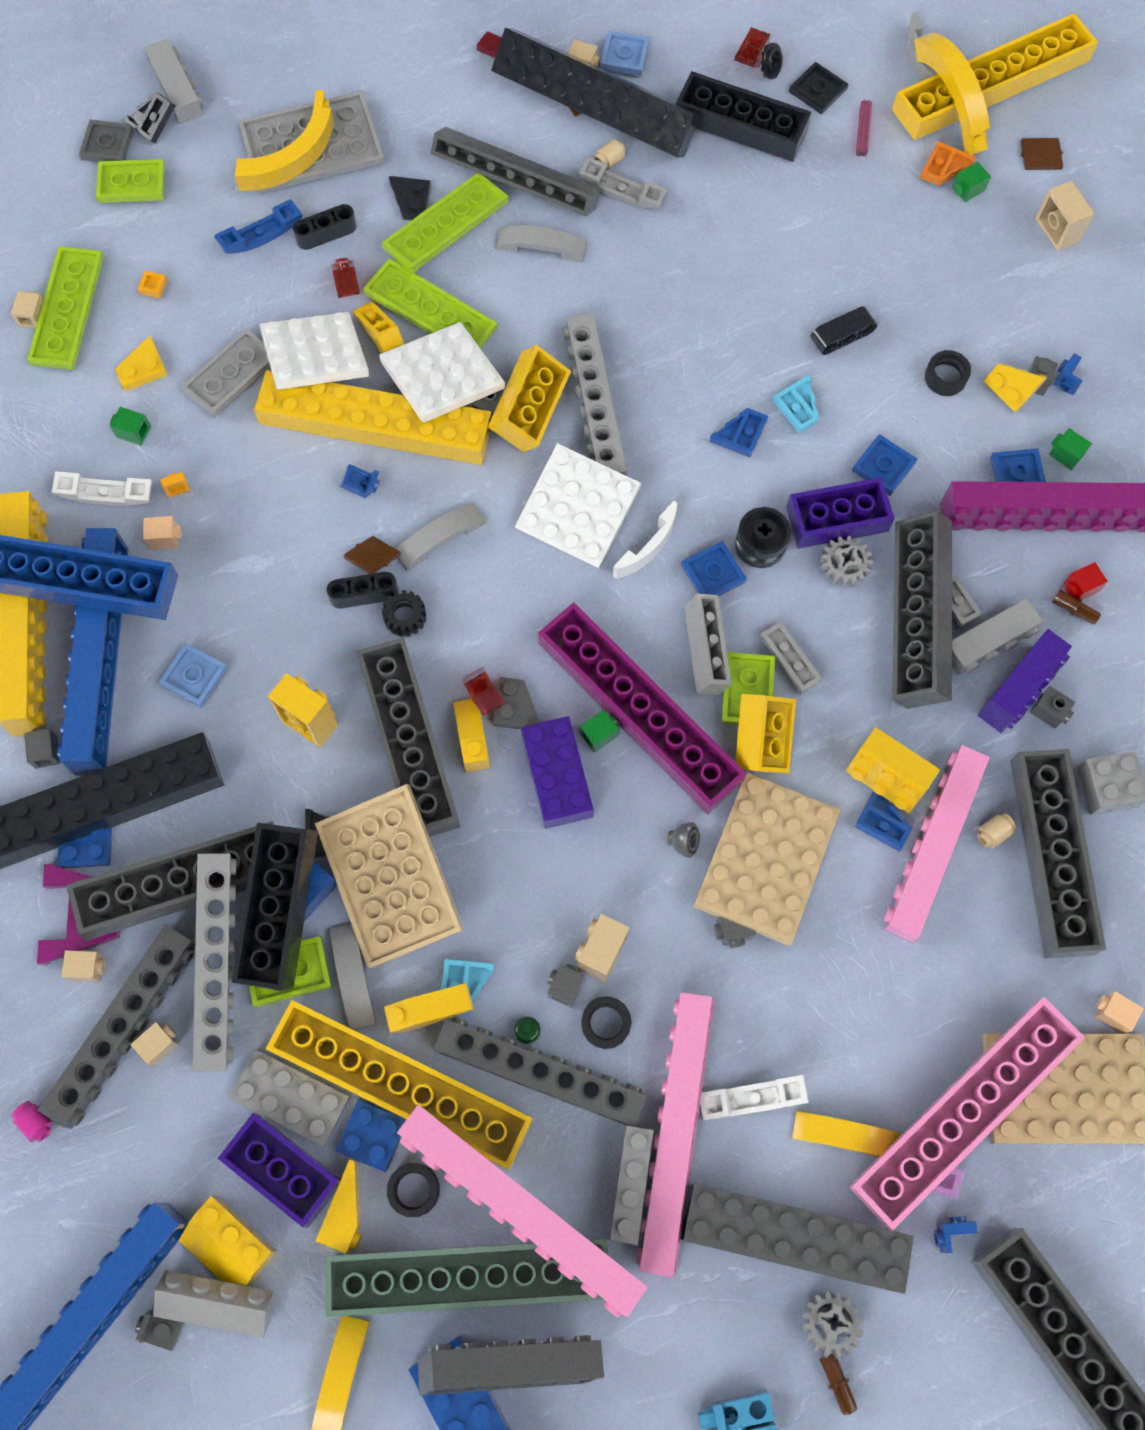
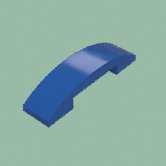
M290 199L273 207V214L240 230H236L232 226L215 234L214 238L226 254L245 252L265 245L281 236L303 216Z

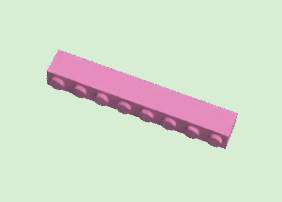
M963 745L956 752L952 751L946 763L950 767L947 773L943 772L938 782V786L941 787L938 795L934 794L930 802L929 808L932 809L930 817L926 816L921 824L920 830L924 832L921 839L917 838L911 850L914 853L912 862L907 861L903 869L902 875L905 876L903 884H898L895 889L893 898L896 901L893 908L889 906L884 916V921L887 922L884 930L911 942L919 938L990 757Z

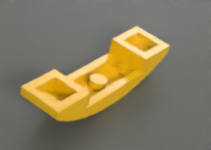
M796 1111L792 1139L879 1157L902 1134L848 1120Z
M352 1316L341 1317L324 1374L312 1430H342L351 1388L370 1321Z

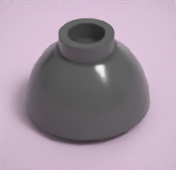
M687 822L679 825L675 830H670L667 836L668 845H672L680 855L691 858L697 852L700 842V832L694 822Z

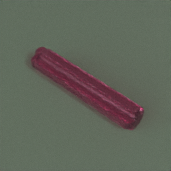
M862 100L860 105L856 145L857 156H866L869 148L872 102L870 100Z

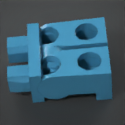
M767 1390L712 1402V1407L698 1412L701 1430L716 1427L717 1430H777L776 1424L773 1422L775 1419L770 1395Z

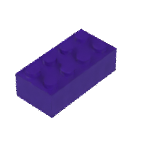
M882 477L790 494L786 506L798 549L826 544L831 540L836 542L840 536L843 540H847L848 536H851V539L889 532L895 519Z
M1047 629L977 716L1000 733L1007 727L1012 729L1028 711L1027 709L1041 695L1043 689L1056 676L1059 669L1068 661L1070 656L1067 653L1072 646L1050 629Z
M566 716L521 727V737L544 829L593 818L594 808L570 717Z
M256 1113L251 1114L217 1158L303 1228H308L335 1193L341 1180L261 1115Z

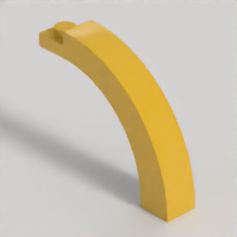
M932 32L914 39L917 61L929 65L938 73L953 98L961 124L964 152L974 155L988 149L986 130L990 129L988 112L979 82L965 56L949 39L938 33Z
M324 90L315 91L311 119L306 129L294 142L270 155L257 158H237L235 180L239 191L262 190L283 184L303 173L320 157L330 140L334 126L330 101L326 100Z

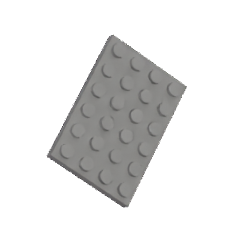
M363 91L326 99L330 101L334 126L330 140L323 153L307 170L283 184L258 190L259 194L384 164V155ZM314 102L238 120L249 158L270 155L294 142L306 129L313 113Z

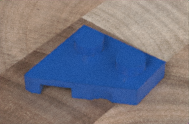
M746 408L739 413L737 418L727 422L725 427L719 432L711 434L709 442L751 458L767 423L768 415Z
M874 791L854 826L899 852L912 830L909 823L899 815V811L894 804H889L882 795H878Z

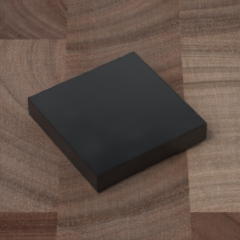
M815 62L790 86L789 93L822 115L847 90L848 83Z

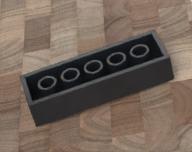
M691 71L676 103L701 114L696 129L794 162L807 133L812 113L811 111Z
M257 823L231 983L279 991L294 989L318 831Z

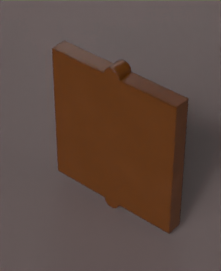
M1059 138L1021 139V157H1023L1025 170H1062L1063 151L1060 149Z
M371 536L361 544H356V547L343 556L350 563L372 575L381 568L387 567L390 562L401 556L400 551Z

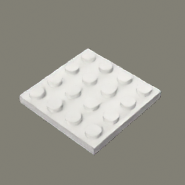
M349 312L259 324L277 390L369 377L368 367Z
M461 322L379 354L380 362L422 423L505 389L504 380Z
M557 443L515 528L600 569L642 484Z

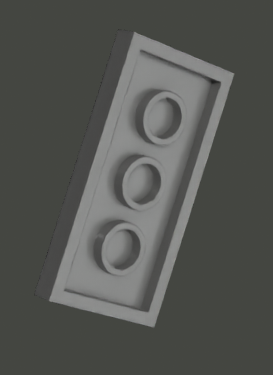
M245 328L180 386L182 391L215 418L270 368L263 341Z
M256 1049L229 1097L234 1102L322 1147L326 1146L351 1098Z

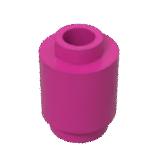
M26 1101L12 1113L13 1123L30 1142L36 1140L41 1142L52 1132L50 1128L53 1122L38 1111L39 1107L36 1104Z

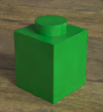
M977 161L957 173L952 188L964 202H967L986 190L991 176Z
M119 407L117 413L112 416L110 421V427L117 438L138 445L143 444L151 428L144 414L123 407Z
M1068 428L1063 435L1059 433L1051 443L1054 447L1049 455L1072 471L1086 454L1092 443Z
M602 710L580 726V735L595 753L618 737L619 723L612 714L608 715L605 710Z

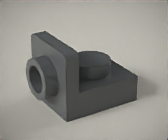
M153 1311L146 1312L137 1322L135 1328L137 1337L135 1341L139 1343L146 1342L173 1351L184 1322L153 1317Z

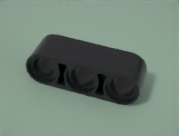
M342 204L303 218L293 225L297 245L304 250L312 249L349 235L357 228L354 210L347 204Z
M861 306L820 325L812 331L810 337L821 354L827 355L868 336L877 328L878 324L867 308Z
M378 572L372 575L366 574L335 579L327 585L326 591L331 604L335 608L342 609L388 601L387 597L389 595L393 597L394 592L398 591L396 578L392 573ZM384 584L392 585L388 589L381 588ZM360 588H368L366 592H358ZM339 591L344 592V594H343L342 596H339V597H335V596H334V594H335L336 592H339Z

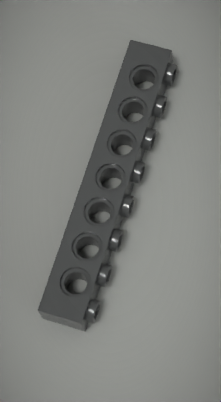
M165 924L38 1108L39 1112L64 1128L72 1129L81 1123L86 1115L85 1109L90 1102H94L99 1097L102 1091L101 1086L106 1078H110L118 1068L117 1062L121 1056L126 1055L132 1048L130 1044L134 1042L133 1039L138 1031L144 1030L150 1020L149 1015L153 1009L158 1008L164 1001V993L168 987L174 985L181 974L179 971L183 965L190 962L194 957L196 944ZM173 952V960L169 964H164V956L167 953ZM157 975L158 982L153 987H149V978ZM141 997V1007L137 1010H133V1001L136 998ZM125 1020L127 1023L126 1029L122 1033H118V1023ZM109 1043L111 1047L110 1052L102 1057L101 1048ZM93 1066L94 1075L90 1080H86L85 1072L89 1067ZM76 1090L78 1092V1099L75 1103L70 1104L69 1095L72 1091Z
M453 1017L452 1021L445 1019L433 1049L436 1053L623 1125L636 1127L646 1099V1095L641 1094L643 1089L631 1084H627L625 1088L616 1084L617 1079L602 1074L601 1078L591 1075L592 1070L581 1065H577L576 1068L566 1065L567 1060L552 1055L551 1059L541 1055V1050L532 1046H527L526 1049L516 1046L517 1041L505 1036H502L501 1040L492 1037L493 1032L485 1028L478 1027L477 1030L468 1028V1023L455 1017ZM463 1036L473 1038L471 1048L465 1050L459 1047V1041ZM489 1045H494L498 1048V1055L493 1059H487L483 1054L484 1049ZM512 1055H520L523 1058V1064L520 1068L514 1069L508 1065V1060ZM538 1064L546 1065L549 1070L547 1076L544 1078L535 1077L533 1074L534 1067ZM570 1074L574 1080L572 1086L569 1088L561 1087L558 1083L560 1075ZM588 1083H593L598 1087L599 1092L597 1096L589 1098L584 1094L583 1087ZM612 1093L621 1094L624 1099L623 1105L620 1107L611 1106L608 1101L609 1095Z

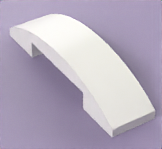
M55 471L52 494L65 499L90 504L113 506L140 505L149 503L152 480L127 478V482L89 479L81 478L79 473Z
M673 501L659 516L658 528L660 530L637 555L628 550L614 565V578L619 579L638 571L661 551L674 526L677 502Z
M804 1075L764 1083L702 1092L700 1104L703 1120H711L809 1103Z

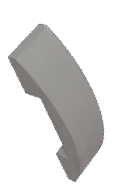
M913 12L906 33L905 51L911 70L919 81H923L938 73L929 65L917 61L914 39L921 36L923 27L917 12Z
M588 156L579 172V176L584 181L601 188L600 192L636 207L659 209L667 193V189L647 181L644 186L607 171V164Z
M515 225L500 228L496 249L518 252L519 247L549 251L561 253V259L583 262L586 241L571 233L554 228L536 225Z
M475 504L457 508L428 523L396 548L401 554L398 558L408 571L426 560L428 553L463 532L468 535L486 524L487 521Z
M352 924L331 928L332 950L349 1027L352 1030L377 1025L360 946Z

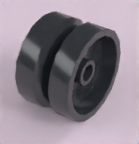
M769 507L753 508L745 513L740 520L735 540L737 555L751 567H772L785 554L791 534L789 521L781 512Z

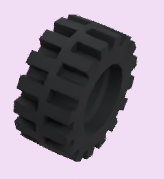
M402 590L401 594L398 591L394 592L393 597L389 595L387 597L388 601H384V608H382L383 620L387 629H390L394 635L398 633L400 637H403V634L409 637L412 632L417 634L419 628L422 630L424 627L423 623H426V609L420 596H415L412 591L408 594L406 590ZM407 606L414 610V615L409 620L400 621L394 617L396 610L400 607Z

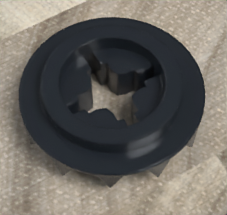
M769 43L764 46V52L761 53V71L764 78L775 79L782 68L783 56L781 48L777 43Z

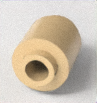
M612 139L596 151L593 159L607 164V170H609L625 158V146L621 141Z
M1005 813L996 815L977 829V839L984 847L994 849L1013 836L1016 824Z

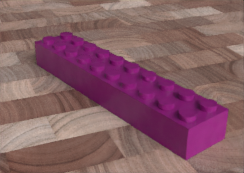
M951 481L940 502V510L942 514L952 521L953 531L962 529H974L976 531L985 529H997L998 531H1007L1009 529H1020L1021 531L1044 529V531L1050 532L1063 529L1070 532L1079 530H1091L1092 532L1114 530L1115 532L1138 530V532H1145V483Z
M574 602L538 632V644L608 715L612 714L617 719L619 726L707 815L745 780L747 773Z

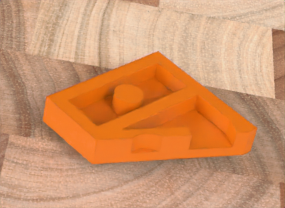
M938 141L921 172L920 179L941 186L955 177L958 172L974 164L976 157Z

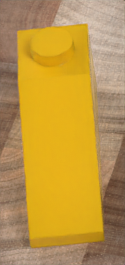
M372 301L353 310L354 316L381 354L404 345L398 326Z
M477 698L453 702L465 771L471 772L490 768Z
M465 983L408 998L385 1006L384 1009L390 1033H407L474 1010L468 984Z
M350 1159L315 1240L345 1254L350 1253L351 1249L356 1250L362 1234L359 1233L361 1218L358 1162Z

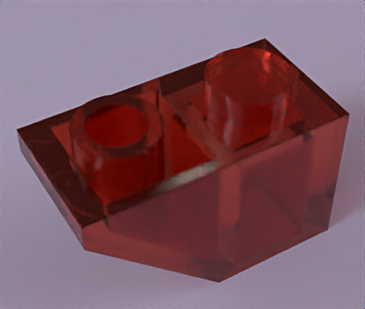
M751 27L734 60L753 68H759L761 65L760 61L762 60L761 53L764 52V46L769 44L770 34Z
M348 257L336 259V263L331 265L338 298L360 294L354 261L349 260Z
M484 666L463 678L464 686L483 716L505 703Z

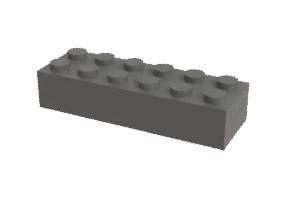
M591 1335L576 1336L574 1339L565 1340V1342L564 1337L547 1338L546 1341L538 1342V1344H536V1339L519 1340V1343H512L511 1346H508V1340L490 1342L491 1344L483 1345L481 1348L480 1342L463 1343L462 1346L455 1347V1349H451V1344L434 1345L433 1348L426 1349L427 1353L418 1357L419 1396L586 1384L604 1378L601 1340L591 1341Z

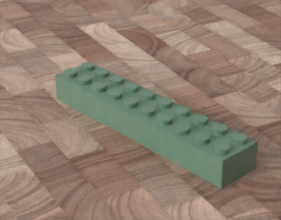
M607 1238L588 1239L608 1255ZM535 1243L325 1256L326 1317L603 1300V1298L599 1295L595 1299L581 1289L580 1286L583 1283L576 1276L570 1280L558 1270L560 1263L552 1257L549 1261H546L534 1251L537 1247Z

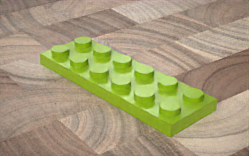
M476 173L382 242V248L413 274L509 202L508 195L482 174Z
M58 246L27 358L30 366L75 370L104 260L102 251Z
M390 258L363 288L364 295L428 334L461 322L481 349L498 329V323L419 275L412 274L404 266Z

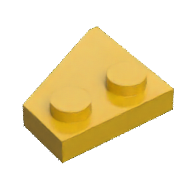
M151 336L147 337L115 368L125 392L167 376Z
M999 363L984 379V382L1014 412H1017L1046 381L1047 377Z

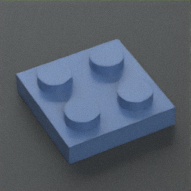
M608 31L600 68L606 71L641 76L649 46V37Z
M185 643L158 683L161 687L202 708L228 670V666Z

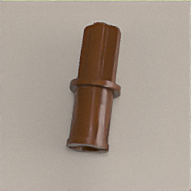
M1061 589L1052 601L1053 604L1070 612L1071 616L1075 614L1091 624H1096L1101 617L1100 612L1083 604L1081 598L1078 600Z
M833 1353L827 1358L821 1357L819 1361L829 1381L828 1389H832L841 1413L843 1415L854 1413L857 1410V1405L848 1385L850 1380L848 1377L845 1378L838 1359L835 1358Z

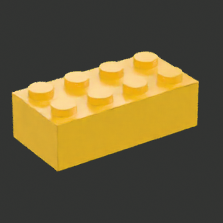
M537 344L522 351L488 428L523 453L538 447L571 370Z

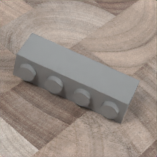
M168 39L144 47L149 64L166 98L176 105L173 112L179 124L203 116L200 107L204 105L199 92H194L196 88L192 78H187L186 76L188 72L184 62L178 61L180 55L175 46L171 47Z
M696 593L684 605L696 694L719 696L732 685L718 595Z
M1027 598L953 639L952 668L957 675L965 671L971 673L985 659L987 662H990L1000 655L999 651L1005 648L1009 651L1020 643V639L1024 637L1030 639L1039 632L1038 628L1043 623V619Z
M632 1126L625 1127L609 1240L638 1245L654 1130Z
M165 1270L155 1288L153 1317L264 1338L272 1319L274 1291Z

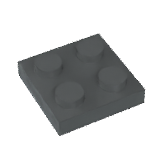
M90 119L79 152L81 160L93 162L125 160L134 132L132 125Z

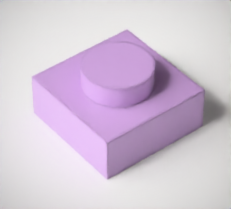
M955 1168L932 1193L958 1200L965 1176L964 1171Z

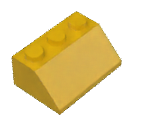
M741 695L735 762L743 770L790 773L796 699L766 695Z
M210 1196L191 1218L179 1239V1242L220 1281L249 1286L278 1252L219 1196Z

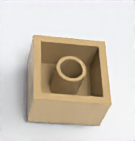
M1072 181L1048 190L1037 213L1036 220L1056 250L1060 251L1081 241L1095 214L1092 207L1087 204L1081 195V191Z
M600 914L598 920L593 918L587 930L586 938L589 939L586 944L583 942L580 944L575 955V961L578 962L577 967L582 970L581 972L606 983L628 937L630 927L603 914Z

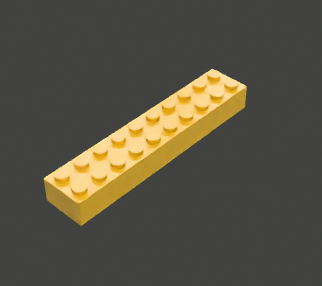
M1073 13L967 61L979 82L986 108L1089 62L1098 41L1077 15ZM938 74L900 90L896 94L892 111L914 141L959 121L953 98Z
M268 370L265 372L254 408L257 420L261 425L483 465L491 429L488 428L492 418L491 411L462 406L422 423L404 395L334 382L277 390L272 371Z
M29 491L1 493L0 535L48 543L45 532L48 516L46 511H43L40 507L38 500H35ZM0 593V726L13 737L24 736V733L32 732L35 728L43 727L47 722L46 713L43 710V702L47 700V693L44 688V679L47 678V670L44 665V656L47 655V646L44 642V634L47 633V623L44 619V612L47 611V601Z
M291 1000L266 1047V1050L406 1120L415 1108L420 1105L487 1160L509 1171L533 1122L532 1117Z

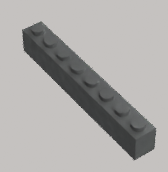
M444 127L434 133L431 149L432 155L584 216H588L596 209L601 191L599 187L448 127Z

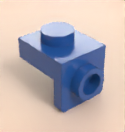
M1075 353L1069 361L1064 359L1057 370L1060 374L1054 383L1062 391L1071 395L1076 393L1082 383L1080 378L1072 374L1082 358Z
M349 464L346 467L340 487L366 498L372 492L375 493L379 486L380 480L377 479L379 471L374 470L372 473H369Z
M966 1216L950 1217V1223L936 1224L937 1230H934V1240L936 1247H940L941 1253H952L950 1235L978 1233L977 1224L973 1221L967 1222Z

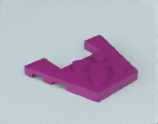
M44 864L43 887L45 889L67 888L66 885L90 878L91 876L54 865ZM69 898L66 939L38 940L37 964L46 965L53 960L64 958L65 950L81 951L120 938V930L85 941L78 933Z

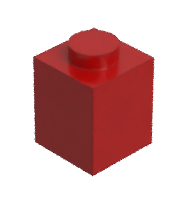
M1096 562L1071 573L1063 584L1068 595L1078 600L1080 598L1083 600L1101 591L1108 580Z

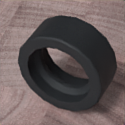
M944 350L937 352L932 356L926 368V384L934 393L941 396L956 395L964 389L971 375V365L966 357L956 351ZM944 364L956 368L961 375L960 380L955 382L942 380L935 372L936 366Z
M609 996L599 997L591 1001L584 1009L581 1019L582 1032L587 1041L595 1047L602 1049L615 1048L622 1044L629 1035L632 1024L631 1015L626 1005L617 998ZM600 1008H613L621 1017V1030L612 1038H601L591 1028V1017Z
M408 1163L399 1167L391 1175L387 1184V1198L390 1206L398 1214L405 1217H420L429 1213L436 1205L440 1196V1184L436 1174L429 1167L419 1163ZM411 1173H418L424 1176L430 1186L427 1200L418 1207L404 1205L397 1194L400 1180Z

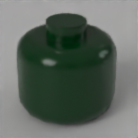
M526 1016L517 1021L514 1032L519 1042L529 1045L538 1040L541 1028L536 1019Z

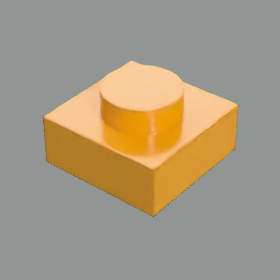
M144 271L137 290L139 294L161 299L168 279L166 275Z
M183 472L172 473L160 479L168 498L191 491Z

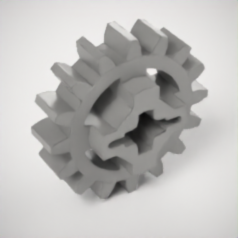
M840 536L836 543L831 540L828 547H824L823 555L820 558V562L823 563L821 571H827L826 579L834 578V585L840 581L842 587H845L848 582L854 587L857 581L863 583L865 577L869 576L873 561L870 560L872 552H865L868 546H860V539L851 542V536H848L847 540L843 541ZM848 557H850L848 563H846L845 566H843L844 561H846Z
M829 1291L824 1294L823 1299L816 1295L813 1298L815 1304L809 1302L806 1305V1309L810 1313H803L801 1317L804 1321H807L801 1327L802 1331L809 1332V1336L805 1339L806 1343L814 1341L813 1351L816 1352L822 1348L825 1358L833 1352L835 1358L839 1359L842 1353L841 1350L846 1355H849L852 1352L850 1345L856 1348L860 1344L855 1337H861L864 1334V1331L858 1328L864 1320L855 1316L860 1309L858 1307L851 1309L849 1306L851 1304L850 1298L845 1302L841 1301V1293L839 1292L834 1298L831 1297ZM830 1306L827 1313H816L820 1308ZM842 1311L846 1314L849 1321L846 1320ZM830 1319L834 1320V1326L837 1327L834 1331L831 1330V1324L828 1323ZM816 1329L820 1331L823 1339L818 1335ZM837 1337H848L845 1342L835 1344Z

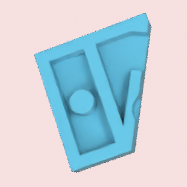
M809 375L773 396V403L799 434L818 423L819 415L815 407V396L812 393L811 377Z
M445 959L441 990L467 983L473 1004L495 970V964Z

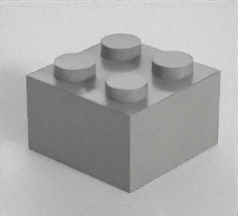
M1135 751L1086 759L1077 767L1090 815L1136 808L1145 803V782Z

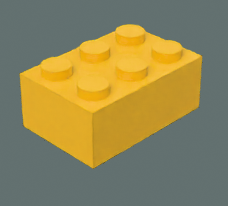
M286 673L268 695V699L281 722L321 748L338 726L334 717L336 714L331 710L332 706L328 703V697L318 689L315 691L307 687V682L296 675L293 678Z
M877 727L873 729L846 769V772L855 780L861 781L876 794L882 795L894 803L897 808L907 813H910L940 771L939 768Z

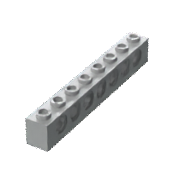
M594 313L567 316V326H563L565 340H569L570 345H567L568 358L573 359L574 365H571V373L573 379L577 378L578 384H575L576 397L581 398L582 404H579L580 417L585 418L586 424H583L584 437L589 438L590 444H587L588 457L627 476ZM603 437L606 440H599L598 438ZM607 457V458H610L611 460L605 461V460H602V458Z
M197 854L193 1071L226 1070L227 1064L233 1062V1047H228V1036H233V1019L228 1020L229 1009L234 1008V992L229 993V982H232L234 966H229L230 955H235V939H230V928H235L236 914L231 912V901H236V885H231V875H236L237 860L232 859V854ZM215 872L221 873L224 876L225 881L220 888L213 887L209 881L210 876ZM218 899L223 902L224 910L221 914H213L209 910V904L212 900ZM213 926H218L223 930V938L219 941L211 940L208 935L209 929ZM212 953L221 955L223 959L222 965L218 968L211 967L208 963V957ZM210 981H219L222 985V992L211 994L207 989ZM218 1008L222 1013L221 1019L218 1021L209 1020L207 1017L208 1009ZM210 1035H217L221 1039V1045L218 1048H210L206 1043V1038Z

